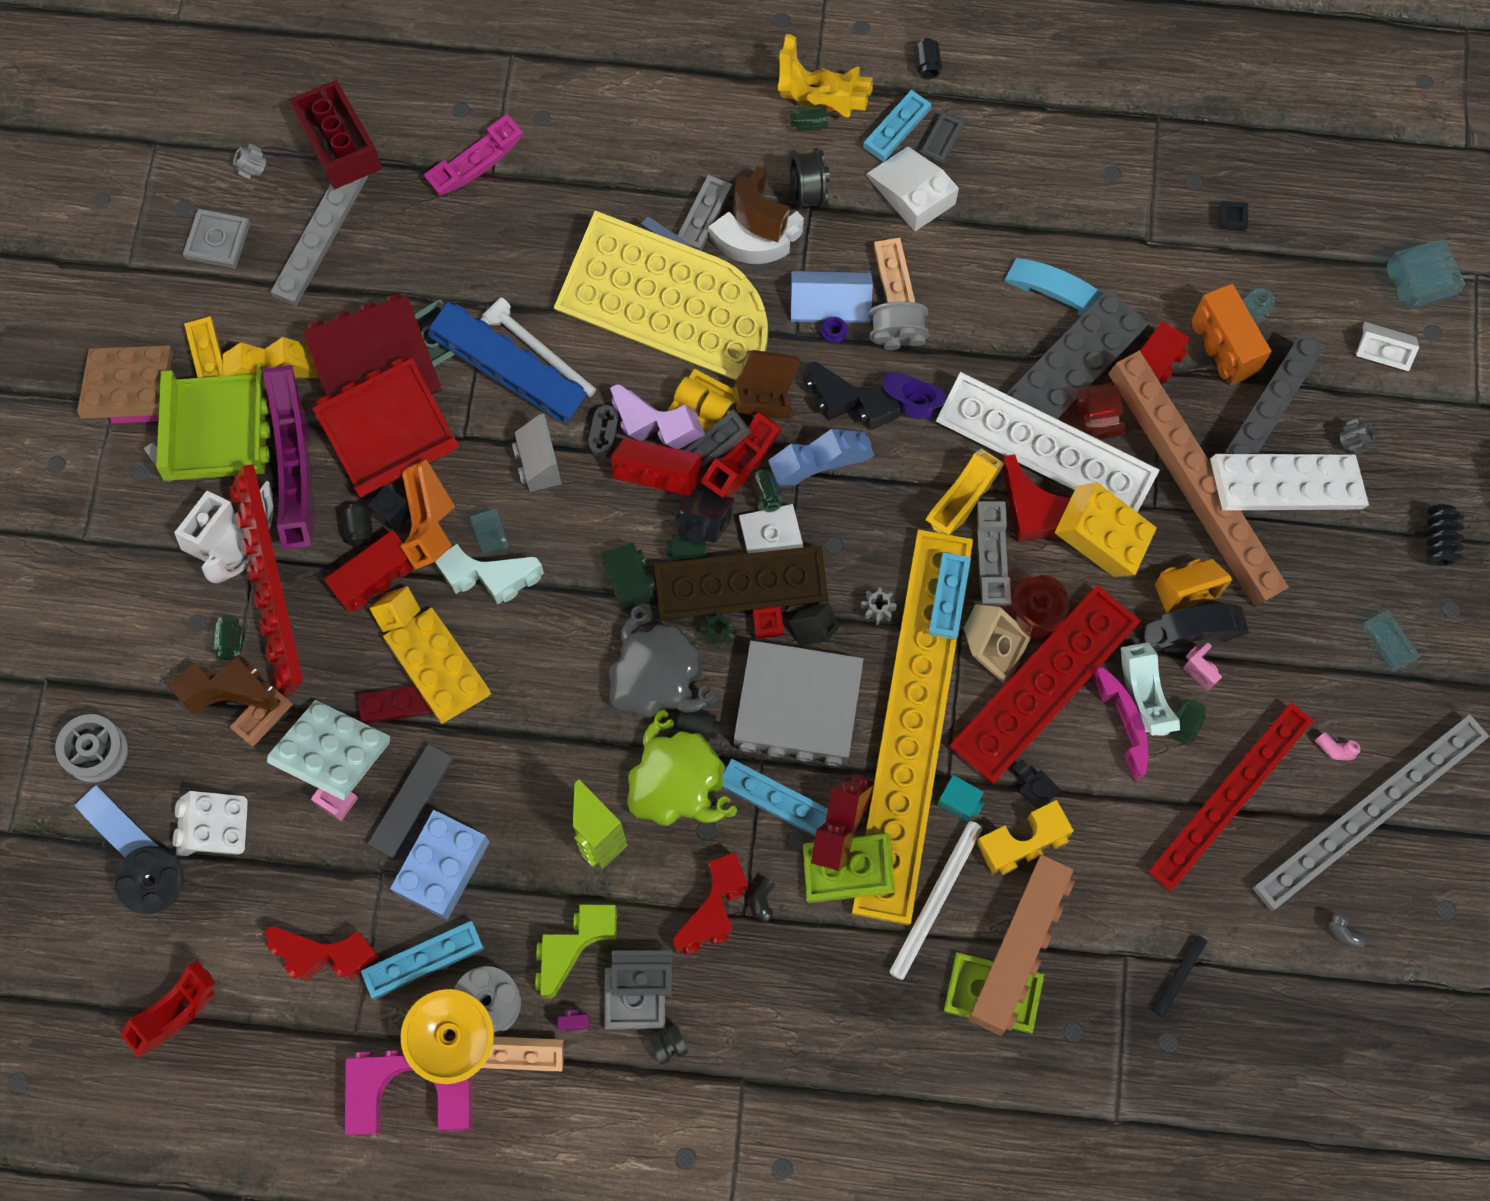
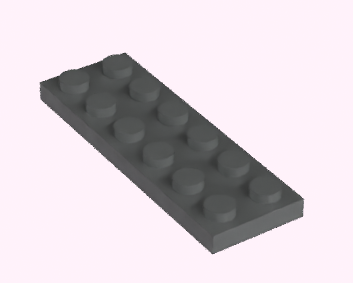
M1108 288L1007 392V395L1059 419L1147 328L1149 323Z

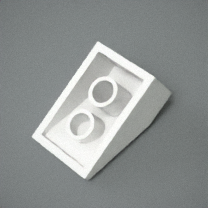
M908 146L867 173L869 180L914 232L956 204L959 190L957 185L943 169Z

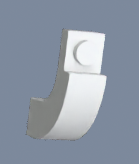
M798 211L789 216L785 233L779 242H774L751 233L728 212L708 226L709 240L719 251L734 260L749 264L769 263L779 260L790 253V241L793 242L801 236L804 218Z

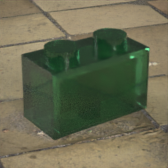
M631 542L601 553L603 564L622 612L654 600L653 590L657 588L652 575H646L643 566L647 565L641 549L636 551L634 543Z

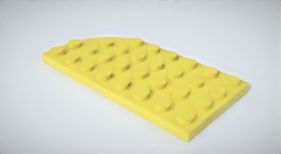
M594 211L555 303V311L734 381L737 380L747 353L750 350L766 352L768 321L765 308L757 290L740 270L718 257Z

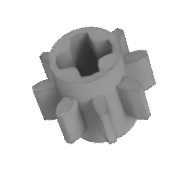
M249 144L248 148L240 147L237 150L233 159V165L237 166L236 170H238L239 175L250 179L251 175H261L266 165V158L262 157L261 148Z
M881 587L873 594L869 591L866 592L868 601L861 602V608L867 609L865 614L866 620L872 618L875 620L876 625L884 618L888 621L891 620L892 616L889 611H895L897 604L890 603L893 595L892 592L886 594L882 592ZM875 603H881L882 610L876 609Z

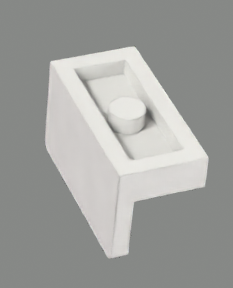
M1364 322L1362 327L1364 333L1356 350V356L1409 371L1419 349L1417 337Z

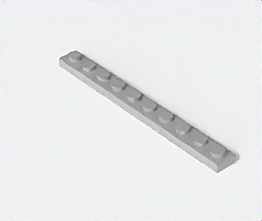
M1469 714L1252 889L1267 907L1274 911L1490 736Z

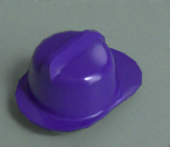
M890 373L883 378L882 385L884 390L891 397L897 399L902 413L910 418L930 419L935 408L942 406L946 401L944 391L938 386L920 381L909 375Z

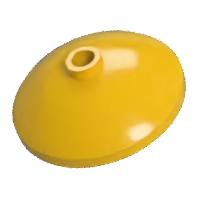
M455 989L434 991L419 999L408 1011L401 1029V1047L410 1067L426 1080L440 1084L457 1083L473 1076L488 1060L494 1044V1026L485 1006L471 994ZM447 1029H452L455 1032L454 1040L449 1041L445 1038L444 1033Z

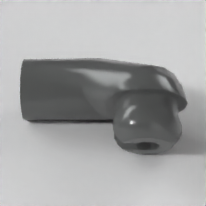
M1335 913L1332 917V922H1329V929L1335 938L1342 943L1362 950L1367 936L1346 928L1349 922L1348 917Z

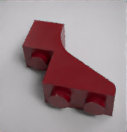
M851 775V777H847L831 789L826 823L816 829L811 864L837 871L848 864L856 829L872 799L874 783L869 782L867 777Z

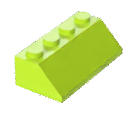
M580 780L576 781L574 785L573 828L576 833L574 839L577 841L576 844L584 860L591 867L597 864L603 870L628 846L623 827L615 815Z

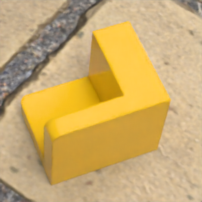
M407 586L387 592L370 607V610L382 632L404 627L420 612V607Z

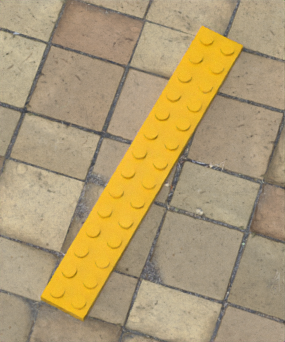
M924 530L917 531L865 836L889 833L891 835L895 893L854 898L852 915L909 926L911 924L957 640L928 634L942 554L945 552L970 557L973 539Z

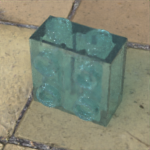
M1445 239L1397 251L1387 263L1388 275L1394 280L1398 297L1404 303L1407 310L1455 298L1466 285Z

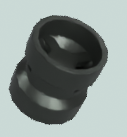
M677 1025L669 1028L666 1035L657 1033L649 1037L660 1066L668 1063L673 1055L682 1057L688 1054Z

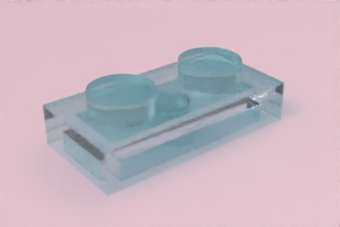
M1388 609L1361 625L1394 673L1421 657Z

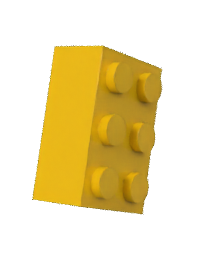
M1095 482L1076 486L1055 534L1113 577L1136 575L1157 527L1100 483Z

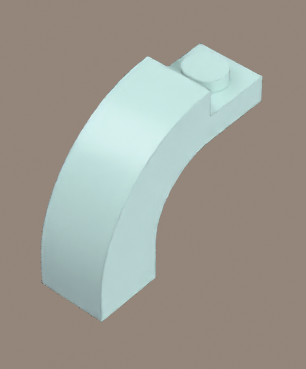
M1148 642L1121 647L1125 686L1140 713L1145 732H1149L1151 735L1163 736L1172 731L1180 730L1179 719L1167 704L1161 688L1156 651Z

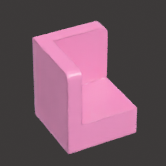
M319 788L311 798L319 808L341 822L358 799L357 795L351 792L345 800H342Z

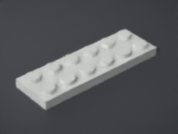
M1215 454L1210 458L1222 510L1364 509L1369 506L1356 455Z

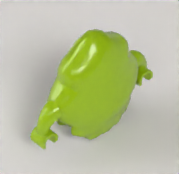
M663 710L657 712L654 722L648 726L643 736L644 751L642 761L629 772L628 781L630 788L627 805L630 814L637 819L652 820L659 825L667 826L673 824L679 817L694 818L702 823H713L724 817H733L737 813L736 806H731L728 810H724V806L731 801L729 797H721L717 802V809H709L712 804L713 794L723 786V773L725 771L723 762L699 733L690 734L679 731L672 738L658 737L660 730H672L674 721L669 719L666 723L662 724V720L668 717V713Z

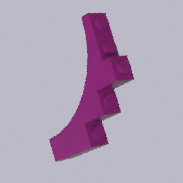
M285 365L264 368L263 375L271 409L279 478L277 528L282 548L284 550L311 546L316 509L311 492L313 469L308 452L310 430L306 413L302 409L293 366Z

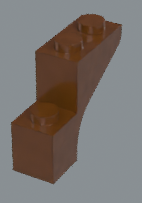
M238 657L216 676L208 668L202 671L193 663L168 684V687L194 715L206 706L218 701H231L267 711H273L280 705L273 697L277 693L276 690L266 679L260 683L257 678L261 674L250 662L244 665Z

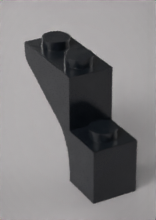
M818 362L806 364L805 375L803 376L805 386L809 391L813 390L816 396V407L821 414L825 413L828 421L856 409L860 422L862 424L866 423L870 431L899 418L901 407L897 399L891 397L884 390V387L873 390L859 389Z

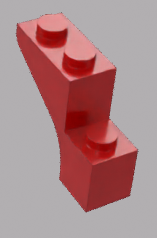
M736 852L708 862V868L713 881L711 893L705 903L674 937V947L677 954L683 952L684 956L696 953L701 950L700 945L711 942L712 945H717L729 940L728 935L733 934V929L722 900L727 898L728 902L742 898L744 892L748 890V883Z
M270 927L263 932L269 939L265 945L275 957L280 954L287 963L283 967L294 980L299 977V979L307 982L333 960L334 962L330 966L341 979L346 976L353 981L362 974V970L370 967L381 958L358 931L347 939L335 944H321L277 927Z

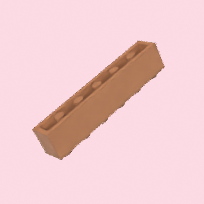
M1040 855L968 1021L999 1036H1002L1006 1029L1010 1031L1013 1029L1018 1014L1014 1013L1017 1002L1023 1004L1030 987L1025 985L1029 974L1035 976L1041 960L1036 957L1040 948L1046 950L1053 933L1049 932L1048 929L1051 922L1057 923L1064 907L1059 905L1062 896L1068 897L1075 880L1070 877L1074 869Z

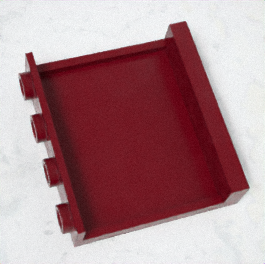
M399 293L389 296L385 299V303L377 306L374 302L359 307V312L351 315L349 311L342 312L333 316V321L323 323L322 320L308 324V329L302 331L326 396L331 394L333 398L342 393L341 388L353 382L359 385L367 381L366 376L376 370L381 369L383 373L391 369L392 366L390 364L402 357H406L407 360L413 358L432 395L442 391L407 295L402 297Z

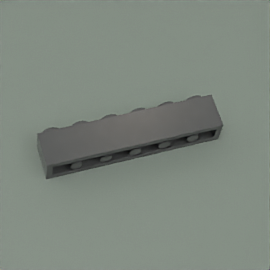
M1301 332L1224 454H1258L1325 348L1324 344Z

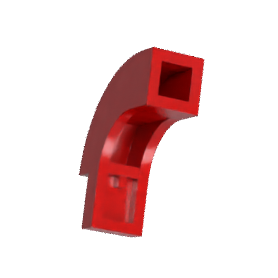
M761 412L757 413L749 425V429L752 432L740 441L726 456L715 458L700 481L721 497L732 495L751 478L771 450L769 448L783 429Z
M198 960L189 964L177 984L165 997L147 1010L128 1020L120 1036L138 1058L171 1038L205 1008L215 995L212 989L216 983L212 979L210 972L204 969Z

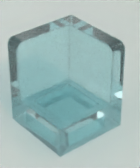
M497 508L470 516L483 555L509 548Z

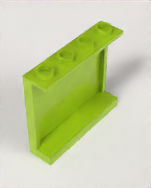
M257 364V374L176 379L172 370L161 371L156 468L164 481L237 476L243 465L254 464L256 474H265V463H269L270 460L269 449L266 446V439L270 438L269 423L266 422V415L270 414L271 409L269 398H267V388L263 375L264 370L261 364Z

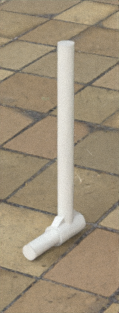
M500 297L482 315L480 320L485 321L490 326L502 323L549 364L559 370L569 381L574 380L584 388L583 391L587 392L588 397H591L596 392L595 387L509 316L511 306L504 298Z

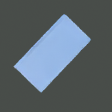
M792 271L791 322H824L831 317H839L846 323H871L869 318V311L872 309L873 290L871 273Z

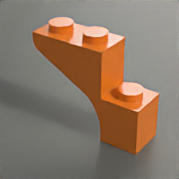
M427 459L409 466L403 471L412 528L409 537L401 545V548L415 569L434 563L452 547L438 522L454 509L455 505Z

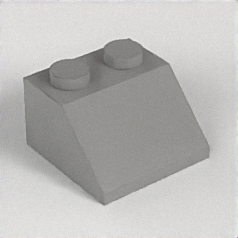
M540 414L515 432L517 442L512 443L515 459L521 458L523 467L518 468L521 483H527L530 492L562 484L545 414Z

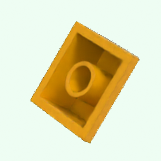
M1197 559L1188 563L1185 568L1177 570L1176 567H1172L1162 571L1154 585L1166 614L1219 598L1232 579L1213 559L1204 562L1202 559Z

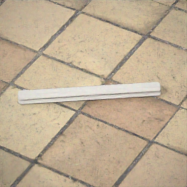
M969 821L890 969V974L900 980L905 978L982 831V827L979 824Z

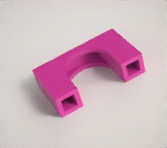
M386 1051L385 1057H373V1052L355 1053V1058L346 1059L345 1135H381V1103L386 1086L400 1073L414 1071L406 1061L403 1051ZM473 1076L452 1084L434 1082L438 1093V1130H473Z

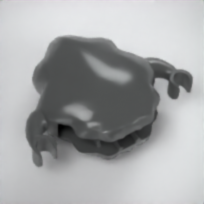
M636 606L621 631V641L623 643L621 658L609 668V679L611 682L609 700L612 708L622 713H635L642 717H653L663 708L678 709L681 712L691 713L701 710L706 705H715L718 702L716 694L705 699V695L711 691L708 685L700 688L698 692L699 698L691 699L694 683L702 678L701 665L704 659L696 646L692 644L689 638L677 626L656 625L650 632H635L637 625L641 627L647 626L651 621V617L648 614L638 619L639 615L644 612V609L641 606Z

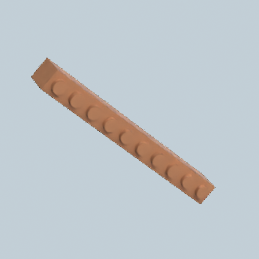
M1140 350L1117 362L1109 372L1110 378L1253 606L1257 607L1289 588L1241 510H1222L1210 461Z

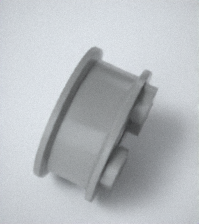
M906 301L889 302L873 307L869 311V318L873 321V331L870 333V340L876 344L884 345L885 350H897L900 348V345H924L925 340L929 337V330L925 328V317L928 315V308L920 303Z
M86 714L72 719L62 728L56 740L55 751L58 762L67 772L81 781L97 783L110 779L120 771L127 759L128 743L124 733L110 720L100 715Z
M490 966L472 969L461 977L454 988L455 990L471 994L481 1003L486 998L492 999L491 1004L485 1006L493 1022L494 1036L507 1031L519 1016L521 1009L520 992L513 979L501 969Z

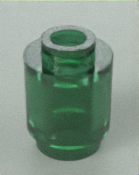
M820 104L795 105L794 111H790L791 127H796L797 132L821 130L822 127H828L827 106H820Z
M760 470L754 473L750 478V489L760 511L765 510L768 513L778 510L784 502V497L775 476L769 470Z
M672 535V540H667V557H672V562L706 558V541L693 544L685 536Z
M234 617L216 618V623L212 627L210 652L216 655L217 659L233 660L234 656L240 654L242 627L239 625V619Z
M1185 699L1184 703L1179 705L1175 713L1179 719L1180 730L1170 732L1172 738L1182 744L1195 742L1206 718V707L1195 700Z

